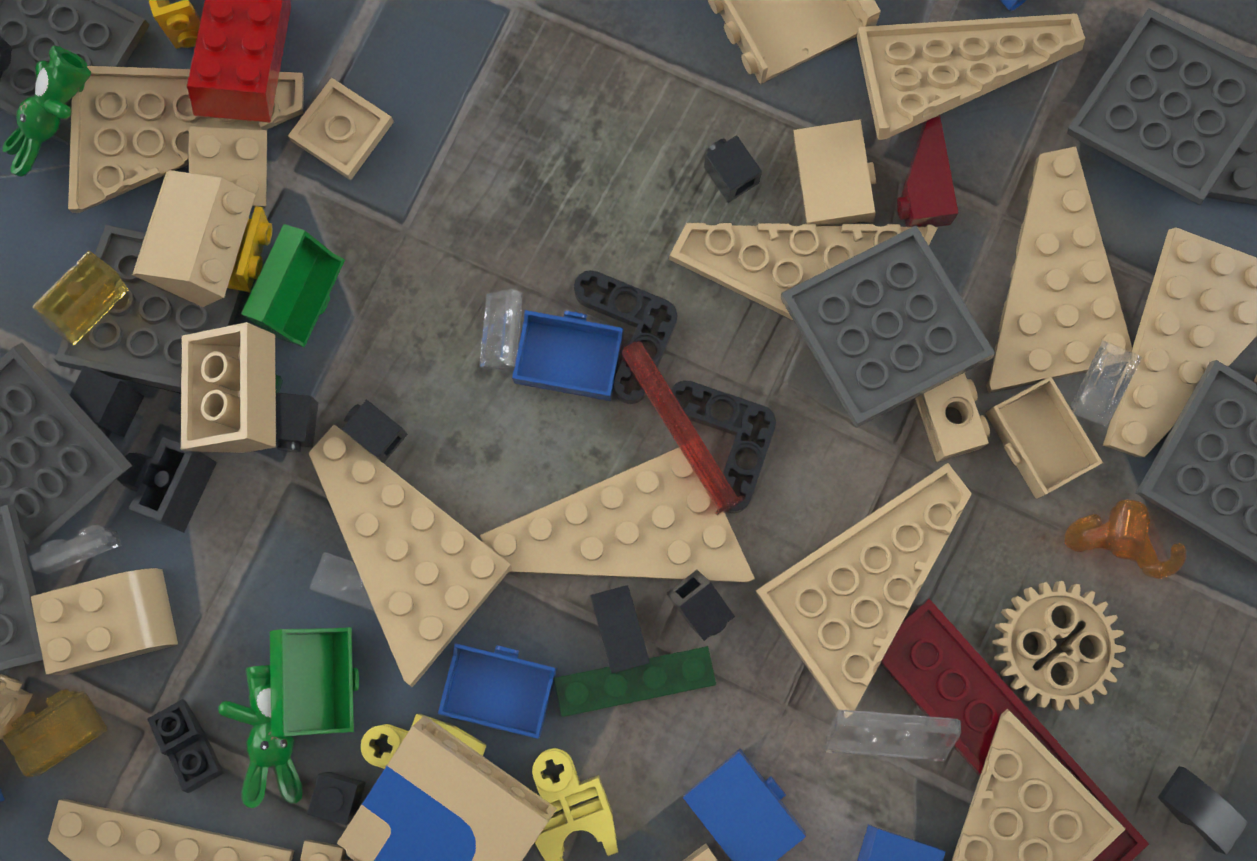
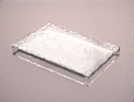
M838 710L826 737L825 752L944 762L961 735L960 720L953 718Z

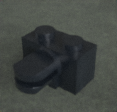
M163 437L153 458L141 453H128L124 456L132 466L117 480L124 487L136 492L129 507L130 510L154 522L185 533L217 462L199 451L181 450V443Z

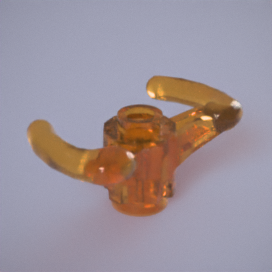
M1121 500L1117 502L1116 506L1110 511L1109 521L1105 524H1102V519L1099 515L1091 514L1071 523L1065 532L1064 542L1068 548L1076 552L1095 548L1108 549L1118 558L1135 560L1142 569L1143 574L1151 578L1162 579L1173 575L1182 568L1187 558L1185 546L1181 543H1176L1171 547V556L1167 561L1162 562L1158 560L1148 537L1150 524L1148 509L1141 502L1134 500Z

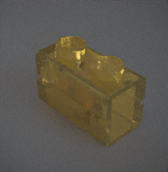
M88 250L77 261V265L72 266L32 307L45 324L74 346L128 291V288L111 266Z
M68 689L61 690L46 700L48 707L35 715L34 711L11 723L14 729L3 736V741L11 754L15 756L16 763L26 777L40 776L107 731L105 723L99 713L95 711V707L87 693L84 691L69 692Z

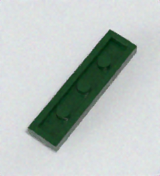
M706 646L649 658L650 663L612 674L610 667H604L556 677L554 681L561 717L715 686L716 680L709 647Z

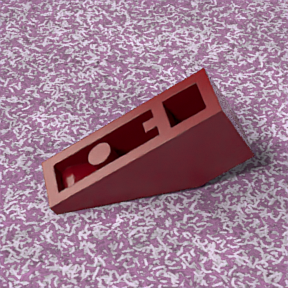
M940 115L923 123L901 197L897 198L898 215L900 220L905 219L906 227H913L915 225L917 227L951 225L959 214Z

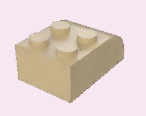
M151 568L123 572L31 596L46 675H66L178 645L162 569Z

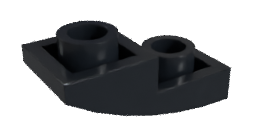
M628 585L590 595L611 674L650 663Z
M182 699L147 719L161 753L169 757L182 791L190 793L224 774L212 746L186 700Z
M1179 766L1158 796V799L1181 823L1193 826L1215 851L1226 855L1248 824L1223 797L1185 767Z

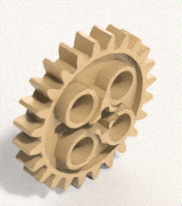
M1064 581L1055 582L1052 592L1049 584L1044 582L1039 584V595L1032 587L1024 589L1026 601L1019 596L1013 597L1011 601L1016 610L1002 609L1001 613L1008 619V622L995 624V628L1004 633L1003 638L993 640L992 644L1003 647L1004 652L995 656L994 660L1006 661L1008 665L1000 672V675H1013L1015 679L1009 688L1017 690L1024 687L1022 699L1025 701H1030L1037 695V707L1045 708L1050 699L1053 710L1062 711L1065 701L1070 710L1079 709V698L1085 704L1092 705L1094 703L1092 691L1098 695H1106L1107 691L1102 682L1116 683L1117 679L1110 670L1111 668H1123L1124 665L1114 658L1115 653L1126 651L1125 647L1116 645L1114 641L1115 638L1122 636L1124 632L1112 630L1110 627L1117 620V615L1105 617L1103 612L1108 603L1105 601L1094 605L1092 603L1095 597L1094 591L1086 592L1081 597L1079 584L1071 585L1066 592ZM1056 607L1062 609L1066 614V624L1062 628H1058L1052 621V611ZM1079 621L1084 623V627L1078 633H1075L1061 644L1060 647L1063 652L1050 654L1037 671L1033 669L1035 662L1046 656L1056 647L1057 644L1053 639L1067 637L1075 629ZM1028 633L1034 635L1038 640V650L1033 655L1026 652L1023 647V639ZM1083 637H1087L1093 643V654L1089 658H1086L1080 652L1079 645ZM1056 663L1062 665L1066 673L1065 680L1060 685L1056 684L1051 678V669Z

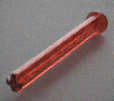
M639 341L629 344L622 350V356L718 509L715 514L719 516L734 508L744 499L742 496H736L643 344Z

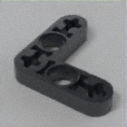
M584 271L578 275L574 283L575 297L578 302L584 307L636 328L615 376L614 391L617 398L623 403H638L646 396L674 332L678 316L677 310L666 299L598 271ZM592 281L597 282V289L608 294V287L614 288L609 296L608 306L603 305L605 301L603 295L592 293L590 297H586L585 289L582 285L589 286ZM622 294L633 296L637 303L634 310L628 313L617 310L615 300L618 296ZM661 309L667 311L666 318L670 320L669 323L663 321L658 329L657 336H664L662 341L655 335L650 334L654 326V317L651 316V313L658 314ZM646 329L650 333H642V331ZM642 342L653 344L657 351L656 356L650 361H641L635 355V348L638 344ZM629 362L638 369L650 370L648 375L640 371L637 378V386L641 390H633L630 395L624 393L625 386L620 384L622 380L629 381L632 377L634 367H627Z
M684 380L676 383L670 390L668 401L670 409L674 414L735 435L716 495L724 511L734 514L743 511L751 501L775 430L776 419L774 413L763 405L693 381ZM685 390H689L692 392L691 398L699 402L703 401V395L709 396L704 416L697 414L700 410L699 405L689 403L687 408L680 407V400L675 398L676 394L683 395ZM719 401L728 403L733 410L732 417L727 421L716 420L711 414L713 404ZM757 414L764 416L763 422L769 425L768 429L762 428L756 440V442L764 443L763 448L754 442L740 440L741 435L749 439L753 425L748 422V418L755 419ZM742 449L753 451L757 457L756 466L748 470L740 468L735 461V455L738 451ZM729 471H732L739 477L752 478L751 484L743 480L739 494L745 496L744 501L737 500L735 505L728 504V496L723 494L724 489H732L736 477L728 476Z

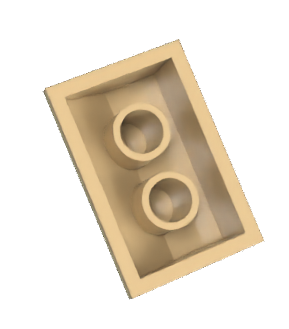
M167 171L132 275L201 307L224 298L255 194L221 177Z
M246 322L183 335L181 450L245 453L275 448V334Z

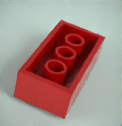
M205 0L187 82L194 116L271 123L291 11L290 0Z

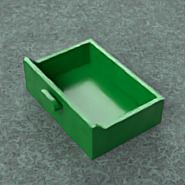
M283 224L241 314L264 330L275 334V337L305 348L319 315L323 314L330 301L329 294L345 259L332 253L305 230Z
M351 627L279 629L270 631L271 737L354 732L353 691H358L359 672L356 667L352 668Z

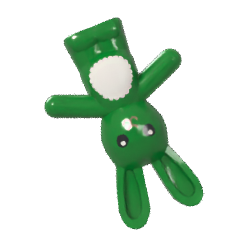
M54 45L49 50V63L42 60L36 64L35 96H31L19 104L17 109V125L19 127L6 139L2 147L3 152L10 155L16 154L11 165V173L20 177L26 176L32 170L41 144L55 135L59 129L60 120L68 119L71 116L72 111L66 103L77 92L84 90L85 82L91 76L87 63L81 57L59 46Z
M270 665L247 667L246 676L250 708L230 701H223L218 707L221 716L253 726L246 741L250 764L241 792L242 802L248 808L259 806L265 796L268 768L274 767L280 795L288 803H298L302 799L303 790L300 778L291 759L294 737H271Z

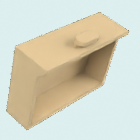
M861 119L793 130L806 224L838 226L858 222H874L875 207L871 184H876V176L873 162L867 163Z
M1051 376L992 407L985 413L1004 444V448L1011 461L1017 466L1036 499L1103 463Z

